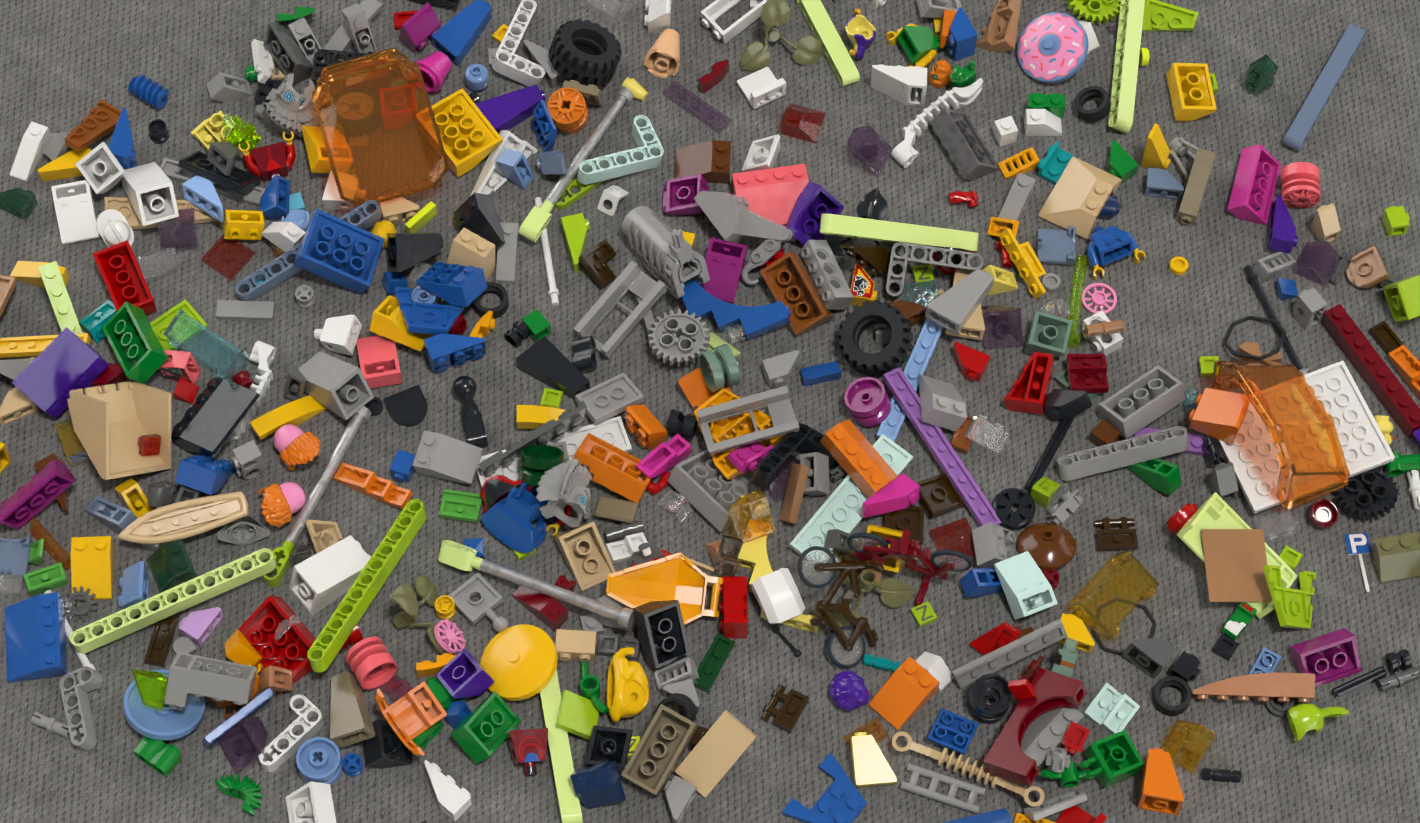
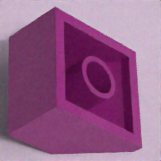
M428 2L401 27L398 39L413 53L417 50L421 51L427 45V41L432 38L431 35L439 30L441 26L440 21Z

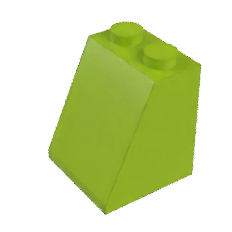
M1420 273L1383 286L1394 322L1410 320L1420 316Z

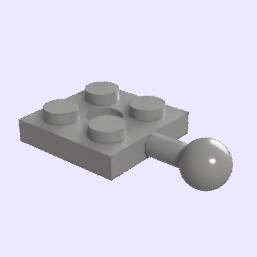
M476 573L448 595L453 599L455 607L472 625L487 615L493 622V628L497 632H502L508 628V620L503 616L498 617L493 609L504 602L503 597L479 573ZM475 595L481 597V599L477 602H472L470 600Z

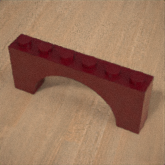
M1040 668L1037 675H1034L1032 678L1031 686L1035 690V696L1021 699L1019 704L1014 707L1013 714L1005 722L1002 732L995 738L992 748L985 754L983 761L989 774L1027 787L1032 785L1039 773L1036 761L1022 751V740L1026 730L1036 718L1047 711L1062 707L1078 709L1087 694L1082 681Z

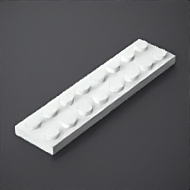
M620 416L605 420L596 425L594 423L581 427L573 432L571 430L567 431L562 438L548 441V444L566 441L568 456L571 461L588 433L627 453L632 452V447ZM495 453L481 456L479 463L486 460ZM519 456L510 465H501L497 467L494 473L482 476L477 468L476 472L481 487L483 488V484L488 478L496 475H504L514 481L521 480L520 469L523 464Z

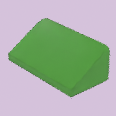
M62 562L23 575L31 597L69 584Z

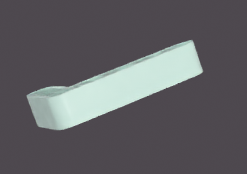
M638 115L633 121L631 134L638 148L582 161L579 166L577 180L581 184L587 185L658 167L661 164L664 150L648 117Z

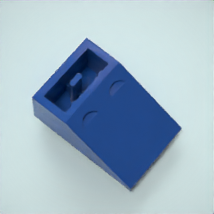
M443 262L434 263L428 271L416 280L418 285L449 304L463 307L469 306L488 288L483 268Z
M441 333L424 339V352L432 373L444 372L448 367L454 365L456 367L461 366L471 359H481L486 354L485 338Z
M202 453L201 455L181 460L175 482L211 495L220 490L235 471V466L231 465V462L228 460L220 459L219 461L213 459L211 454Z

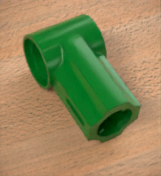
M1392 452L1395 456L1394 461L1385 464L1388 477H1398L1403 473L1411 472V470L1420 472V454L1401 455L1400 453Z

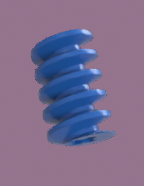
M144 74L134 77L128 86V91L131 94L151 104V106L158 110L162 109L167 102L169 89H164L162 85H158L155 81L152 82L150 78L146 79Z

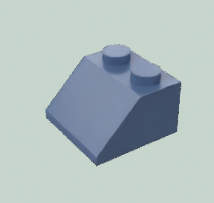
M140 561L123 570V577L119 579L122 595L118 597L119 607H122V610L149 598L150 577L144 561Z

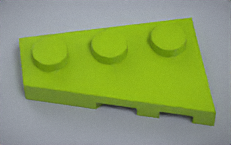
M1146 0L1142 31H1193L1199 12L1158 0Z

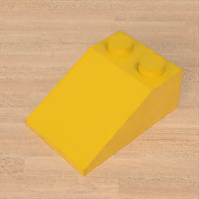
M111 536L71 537L72 593H74L73 587L80 591V586H83L84 592L88 588L90 589L89 596L93 593L96 595L92 600L112 599L115 546Z

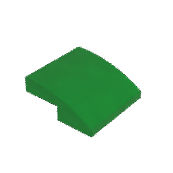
M295 7L294 14L278 13L276 14V22L300 19L314 12L315 8Z

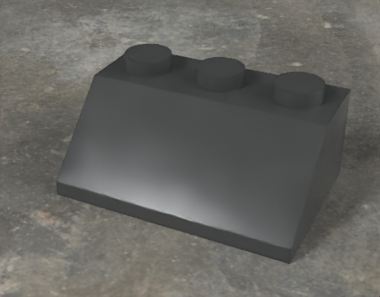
M273 22L269 23L263 45L285 77L288 74L294 73L292 85L310 78L313 69L312 63L306 59L302 48L294 41L293 35L287 31L285 26Z

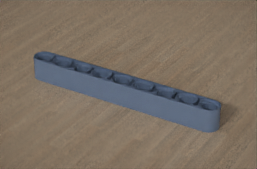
M1349 24L1286 133L1282 144L1300 151L1367 31Z
M369 200L339 219L366 230L381 219L382 213L378 203L374 200ZM300 244L238 282L235 290L241 301H254L303 270L290 263V261L295 260ZM276 270H281L279 273L274 274ZM260 280H265V281H264L263 283H261V284H258V283H257V282H259ZM244 290H249L248 293L242 294Z

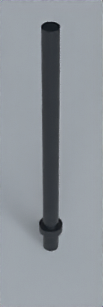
M1251 265L1245 266L1244 270L1248 276L1247 280L1249 283L1251 282L1269 319H1275L1279 322L1258 281L1257 273H1254ZM1272 323L1280 339L1283 333L1275 323ZM1285 336L1282 345L1297 372L1303 369L1288 337Z

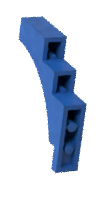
M694 279L683 282L685 295L682 296L688 314L695 313V319L701 317V321L714 316L721 332L742 324L746 336L750 340L791 322L789 318L792 315L788 305L784 306L782 301L764 306H739L712 296Z

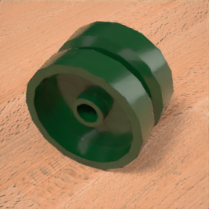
M550 445L525 447L521 451V463L523 465L520 469V479L527 484L539 486L538 482L541 480V476L545 475L546 471L564 462V452Z

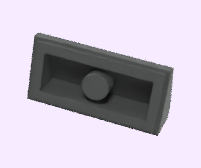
M293 365L288 373L283 395L292 401L303 398L306 378L296 365Z

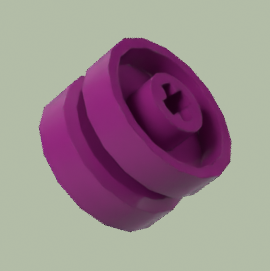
M873 377L857 379L845 391L844 399L852 419L857 424L872 427L883 422L890 414V399L884 385L878 379Z

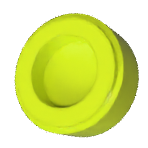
M1140 48L1139 66H1147L1150 58L1149 50L1147 48Z

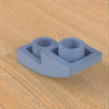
M1263 647L1248 675L1273 673L1282 656Z

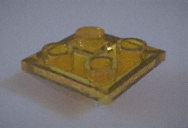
M760 490L741 496L729 507L739 545L776 532L767 497Z
M1177 719L1161 749L1170 753L1172 762L1194 774L1217 734L1201 724Z

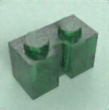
M1267 54L1249 65L1244 82L1246 90L1255 97L1272 87L1274 82L1273 76L1276 75L1278 66Z

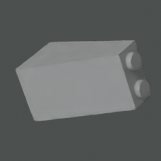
M319 351L298 368L306 378L304 392L344 420L350 418L374 398L359 367Z

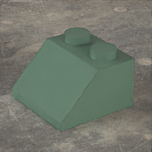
M1036 310L1031 321L1024 353L1030 355L1034 352L1053 354V357L1065 355L1073 321Z

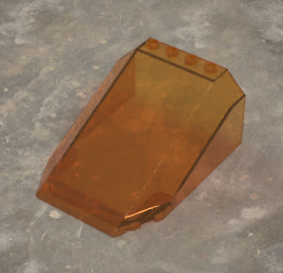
M393 47L323 67L321 76L317 80V87L311 95L340 198L360 206L369 200L381 203L436 187L448 171L449 165L419 64L411 62L406 55L401 54L399 50Z

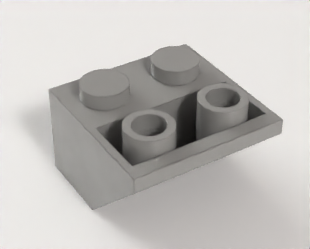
M991 522L972 530L977 566L981 568H995V563L1018 555L1016 536L1013 531Z

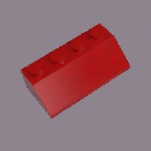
M128 240L92 253L116 311L125 302L141 308L145 315L157 311L154 299Z

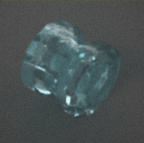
M1196 389L1184 391L1186 398L1183 401L1184 411L1196 410L1198 405L1195 402L1199 391Z

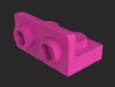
M760 442L751 443L732 451L727 459L741 474H744L749 470L751 472L756 469L758 463L774 447L770 445L765 448Z

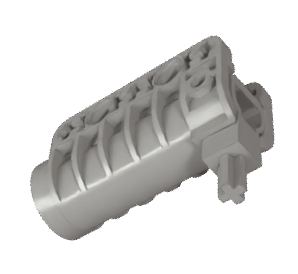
M648 206L636 207L626 215L622 223V231L628 238L633 255L658 281L660 280L666 285V289L676 299L685 295L683 282L691 278L698 284H705L710 281L705 258L691 248V245L684 239L681 229L672 230Z

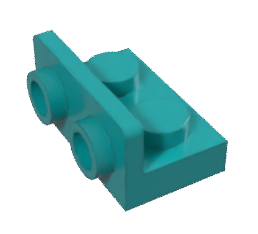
M1058 141L1054 146L1051 145L1048 148L1046 158H1042L1037 165L1039 169L1038 177L1053 185H1056L1072 156H1074L1059 148L1060 142Z
M108 300L80 320L79 324L91 334L96 343H99L106 338L102 327L117 312L116 308Z

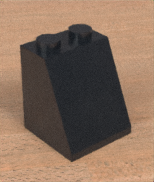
M387 233L388 271L402 272L440 253L441 248H443V238L440 237V233Z

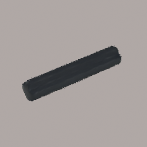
M1380 666L1333 688L1332 694L1336 699H1339L1379 679L1385 678L1387 672L1383 666Z

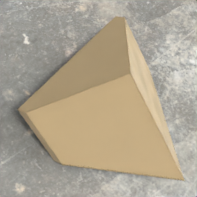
M309 519L305 521L308 535L316 554L343 539L337 522Z

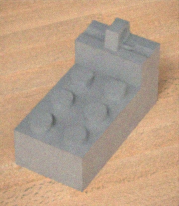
M178 652L170 666L165 704L170 705V709L182 711L191 694L196 697H212L216 701L228 700L237 705L247 704L254 690L257 667Z

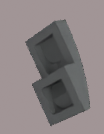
M600 634L597 653L613 657L619 649L632 647L634 648V655H627L625 658L639 660L641 641L634 638H621L620 635Z

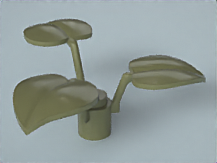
M767 0L761 11V19L766 24L762 29V34L765 36L763 39L765 46L759 41L751 43L742 55L740 68L748 71H759L767 67L771 60V55L767 51L768 41L775 42L778 39H781L795 49L792 57L801 65L815 63L822 57L823 52L819 41L813 36L806 35L801 37L797 42V46L782 37L777 27H779V24H785L789 21L791 15L790 8L785 0Z
M837 552L833 554L836 563L842 562L840 556L844 554ZM836 571L834 580L836 579L840 571ZM861 571L857 574L861 592L853 611L851 609L850 611L856 618L864 617L856 612L864 592H870L874 587L877 593L881 594L880 599L882 603L891 608L903 606L915 594V589L893 578L882 580L878 586L879 582L876 581L877 578L874 572L864 571L862 573ZM849 574L846 576L842 585H847L850 583ZM833 613L840 627H853L846 621L842 613ZM843 630L846 637L850 630Z
M420 575L416 578L415 588L419 596L422 597L419 603L416 601V593L410 585L402 584L398 586L389 597L403 610L393 616L396 627L403 629L407 626H410V628L429 626L427 632L434 646L441 655L449 653L438 643L434 633L435 625L432 622L415 623L419 606L424 604L425 601L430 607L435 606V601L439 595L434 583L425 575Z

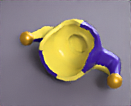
M860 8L854 10L856 16L850 18L845 26L847 36L854 45V49H850L849 54L857 60L863 59L866 46H869L876 37V28L861 15L862 11Z

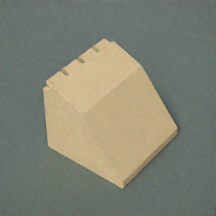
M130 381L117 383V391L116 384L85 388L84 394L83 388L70 390V398L67 399L74 431L102 479L109 480L171 469V393L142 383H131Z

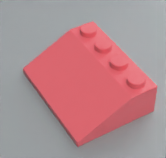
M805 164L732 174L733 194L739 197L743 196L749 202L748 207L753 213L783 226H787L798 196L809 183Z

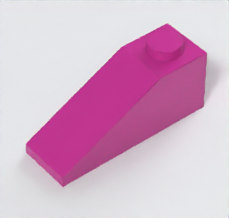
M904 473L863 502L861 516L866 518L906 509L918 501L920 485Z

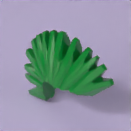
M230 774V778L226 775V779L224 776H221V781L215 780L222 793L243 800L242 811L255 815L252 808L259 809V805L262 802L258 799L263 798V794L258 793L261 791V787H259V783L256 784V780L252 781L253 778L248 779V776L245 775L240 782V774L237 775L235 780L233 774Z

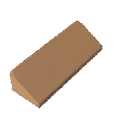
M792 463L779 520L797 524L810 467Z

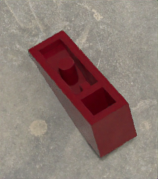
M520 586L512 594L514 599L554 632L568 620V609L551 596L524 586Z

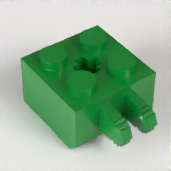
M1125 730L1092 743L1084 753L1087 760L1079 764L1081 769L1092 766L1093 771L1086 774L1087 780L1098 777L1104 788L1137 775L1145 765Z

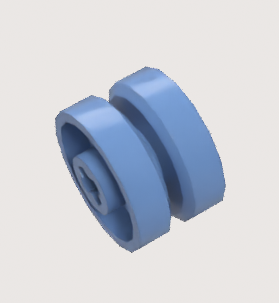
M314 737L301 744L297 751V767L300 777L306 784L313 781L330 784L331 786L338 781L343 770L342 759L338 746L332 740L326 737Z

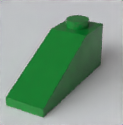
M1158 458L1125 466L1155 490L1169 495L1182 484L1179 466Z

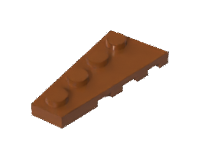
M100 99L97 106L90 110V114L81 120V124L76 126L65 138V145L77 152H81L115 130L121 110Z

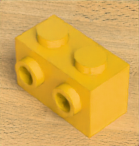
M225 210L222 224L224 239L261 240V234L264 229L263 211Z

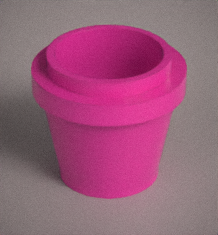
M435 51L426 58L416 61L411 66V77L421 90L436 93L442 88L443 81L452 69V63L444 53Z

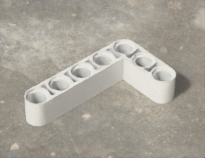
M534 0L521 1L492 62V68L496 72L528 87L536 84L539 87L545 75V70L542 66L515 54L535 12L537 4Z

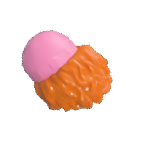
M291 424L284 425L275 432L273 438L274 446L280 453V459L291 471H295L292 465L307 464L308 461L311 462L313 458L318 456L321 440L311 432L304 433L300 428Z
M286 482L281 485L275 483L258 491L259 494L265 492L261 505L265 521L278 528L290 522L292 514L298 512L306 500L303 489L293 482Z

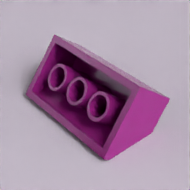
M56 459L49 462L27 484L18 488L13 496L4 500L0 506V524L16 530L21 529L76 482L66 464Z

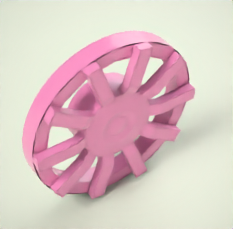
M1093 283L1084 289L1081 301L1083 307L1093 315L1100 312L1096 311L1097 307H1100L1101 311L1103 310L1105 314H1108L1115 308L1117 296L1110 286L1103 283ZM1095 287H1101L1102 290L1097 291V288ZM1093 288V289H1094V293L1092 294V293L1089 292L1088 290H1090V289ZM1105 289L1108 290L1110 293L1105 294ZM1087 293L1092 298H1085V294ZM1112 295L1113 300H1108L1107 297ZM1106 302L1113 303V305L1110 307Z
M445 619L435 625V637L444 650L451 654H458L464 649L466 640H464L462 635L463 631L459 630L455 622L452 623Z

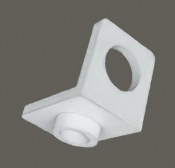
M615 185L603 190L597 209L610 216H614L619 200L628 196L629 192ZM605 200L612 202L613 207L611 210L604 207Z

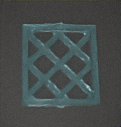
M937 280L910 283L904 286L903 299L905 301L909 300L910 302L917 303L922 298L925 301L922 305L930 303L933 297L936 299L939 296ZM933 286H935L934 293L930 290ZM920 287L925 289L922 294L917 292ZM907 289L912 291L909 296H907ZM927 292L931 294L928 299L924 297ZM914 294L919 296L915 301L911 299Z

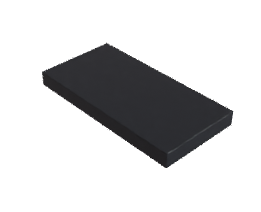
M200 151L179 160L178 167L240 194L258 186L261 182L260 177L237 167H234L231 174L226 176L207 160V154Z

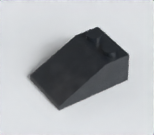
M474 192L454 212L457 227L460 231L466 228L495 244L496 252L505 243V238L493 196Z

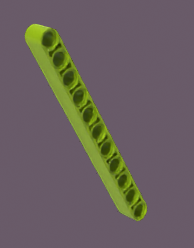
M412 499L406 504L308 650L307 657L313 671L320 673L330 666L426 521L427 514L421 500Z

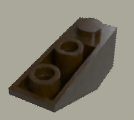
M840 244V247L846 251L845 254L856 259L858 265L867 268L868 273L877 276V274L886 275L889 269L891 252L885 247L870 244Z

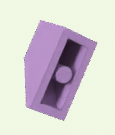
M215 607L190 612L179 623L181 636L188 637L194 644L201 647L224 617L222 609Z

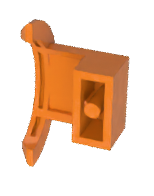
M425 681L390 706L387 705L383 693L378 688L375 698L376 703L394 733L411 753L424 756L425 754L420 746H417L412 740L447 715Z

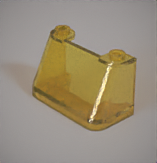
M1129 550L1112 556L1068 603L1066 609L1071 614L1082 619L1084 624L1106 640L1110 638L1113 640L1120 633L1119 629L1121 626L1119 624L1142 599L1153 597L1160 583Z

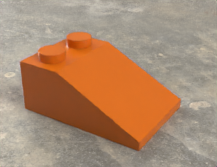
M909 657L892 674L868 706L899 731L938 691L940 682Z

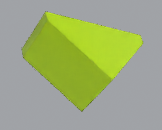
M1043 476L1033 485L1030 496L1036 504L1047 509L1061 485Z

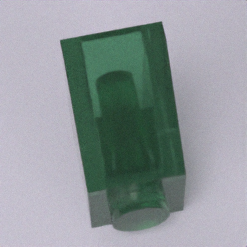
M15 188L0 192V209L27 221L38 205L35 194L28 189Z

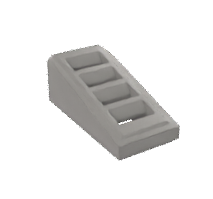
M1277 252L1257 260L1253 269L1264 282L1294 266L1296 261L1288 253Z
M689 656L654 672L658 690H663L665 685L691 678L692 680L699 678L696 663ZM662 675H666L667 681L664 682Z

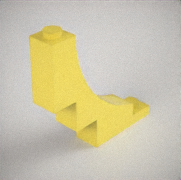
M751 517L737 556V563L740 567L753 570L749 582V592L753 593L752 583L759 577L773 571L768 560L766 548L769 522H766L763 518ZM761 609V617H760V618L766 619V617H765V615H764V613H763V611H762V609ZM804 611L798 616L781 622V624L815 634L818 633L820 627L812 626L810 619L815 618V616L810 614L803 615Z

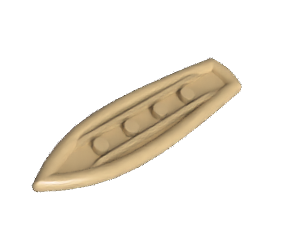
M241 491L176 502L152 510L137 518L118 535V538L141 544H159L185 539L248 516V502Z

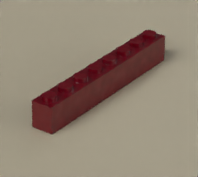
M1338 304L1325 311L1321 320L1322 325L1407 438L1413 437V432L1420 428V408L1342 305Z

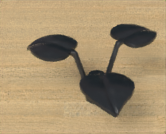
M878 188L867 193L857 206L859 218L882 220L886 217L888 204ZM825 234L822 239L827 240L833 255L836 256L846 255V251L840 247V244H853L851 241L853 238ZM875 241L876 245L885 247L890 252H892V248L896 244ZM902 246L897 247V256L904 255Z

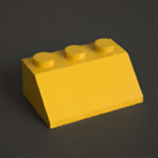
M1173 63L1166 77L1175 121H1194L1216 112L1217 108L1208 65L1202 63Z

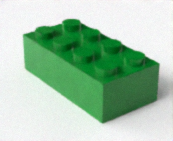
M125 302L102 327L123 371L128 378L144 384L168 359L144 311L133 304Z

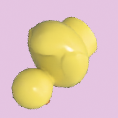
M1374 415L1377 425L1388 445H1390L1395 438L1390 435L1394 427L1392 422L1389 421V416Z

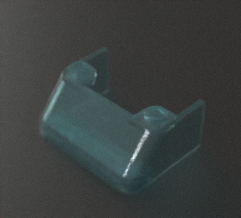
M182 309L178 311L163 333L169 339L168 343L176 349L180 346L187 352H191L193 356L218 371L216 375L220 378L231 380L250 357L244 350L238 349L188 316Z

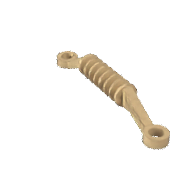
M904 731L897 732L892 738V745L897 751L915 750L918 753L920 752L939 760L937 765L939 767L945 762L946 770L954 766L953 773H956L960 768L961 776L969 772L968 779L976 775V782H979L981 778H984L983 785L985 786L991 781L992 789L995 788L996 784L1022 795L1030 806H1039L1045 799L1044 791L1039 786L1025 788L1007 779L989 774L985 770L984 763L978 768L977 760L972 765L970 764V757L962 761L963 754H960L958 758H955V751L947 755L948 748L946 747L941 752L916 743L912 740L911 735ZM899 736L907 738L908 744L905 747L898 746L897 738ZM1033 790L1040 793V799L1037 802H1032L1029 799V793Z

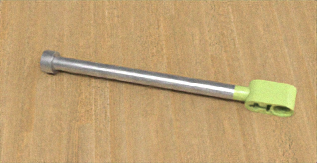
M621 86L614 93L615 100L566 169L567 174L561 176L540 207L536 205L533 207L520 226L518 234L533 242L538 240L552 218L551 210L578 173L580 163L587 160L622 107L628 106L634 98L633 93L628 88Z
M450 540L442 541L438 561L464 571H472L473 568L618 621V626L625 629H630L634 623L635 614L632 609L625 607L623 610L477 557V551L468 546Z

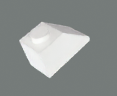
M1026 109L1024 119L1025 136H1062L1061 118L1046 109Z
M272 222L261 235L284 252H287L301 243L305 231L292 222Z

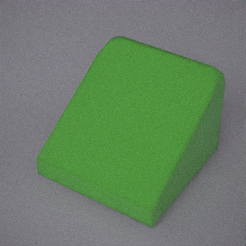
M41 538L30 545L29 563L38 566L42 565L44 539Z

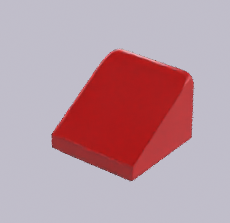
M179 378L173 395L175 400L193 404L200 388L183 378Z

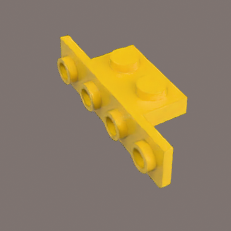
M1007 228L999 235L1001 243L1008 251L1010 259L1016 265L1021 278L1024 279L1028 286L1029 292L1037 300L1046 293L1039 280L1046 272L1029 242L1027 241L1019 245L1011 229Z

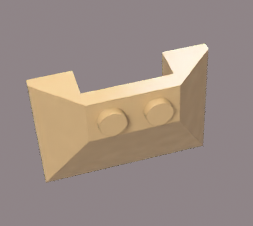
M1072 156L1039 212L1038 217L1064 230H1068V226H1076V236L1088 240L1096 226V219L1109 196L1115 194L1122 179Z

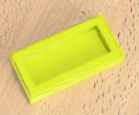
M432 201L405 223L406 233H416L437 214L436 205Z

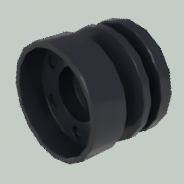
M986 674L975 681L967 698V708L974 720L982 724H994L1005 717L1013 701V694L1008 688L1009 682L1005 678L997 674Z

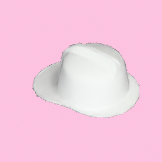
M108 209L98 216L96 227L108 247L127 240L130 246L132 245L134 233L121 212Z

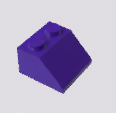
M466 648L435 674L454 699L481 695L495 682Z

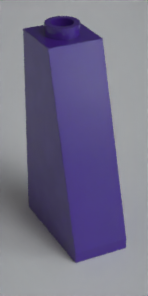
M536 84L476 103L475 105L499 134L501 130H510L534 115L533 111L540 100L545 101L546 98L543 90L540 91Z

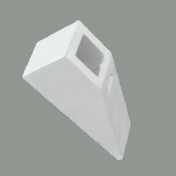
M425 760V769L440 809L456 821L472 805L471 794L462 787L460 789L455 785L456 782L451 776H445L441 773V769L437 764Z

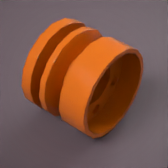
M570 87L561 88L550 96L547 103L548 111L557 130L566 134H574L586 126L589 113L585 99L579 91Z

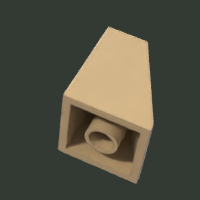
M463 228L453 240L447 264L483 268L487 281L495 271V244Z

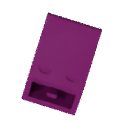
M711 238L705 257L710 281L705 284L700 283L699 285L712 296L724 302L734 304L742 276V269L747 258V245Z

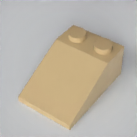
M588 521L581 524L580 527H575L554 537L581 591L607 580L608 574L616 572L594 521Z

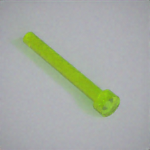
M1078 255L1076 257L1068 320L1073 321L1067 344L1068 348H1076L1080 345L1081 335L1077 331L1087 265V257L1085 255Z

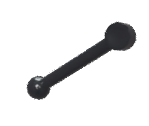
M779 626L772 627V632L777 634L794 652V656L800 657L802 652L797 650L780 632Z

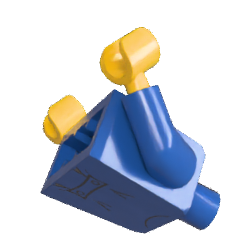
M1097 226L1093 229L1087 254L1091 267H1094L1092 274L1094 280H1097L1095 273H1100L1102 279L1104 276V270L1099 267V264L1105 266L1133 253L1132 260L1135 264L1140 262L1137 256L1144 261L1146 255L1143 251L1138 250L1139 246L1131 233L1120 230L1116 226H1110L1105 229Z

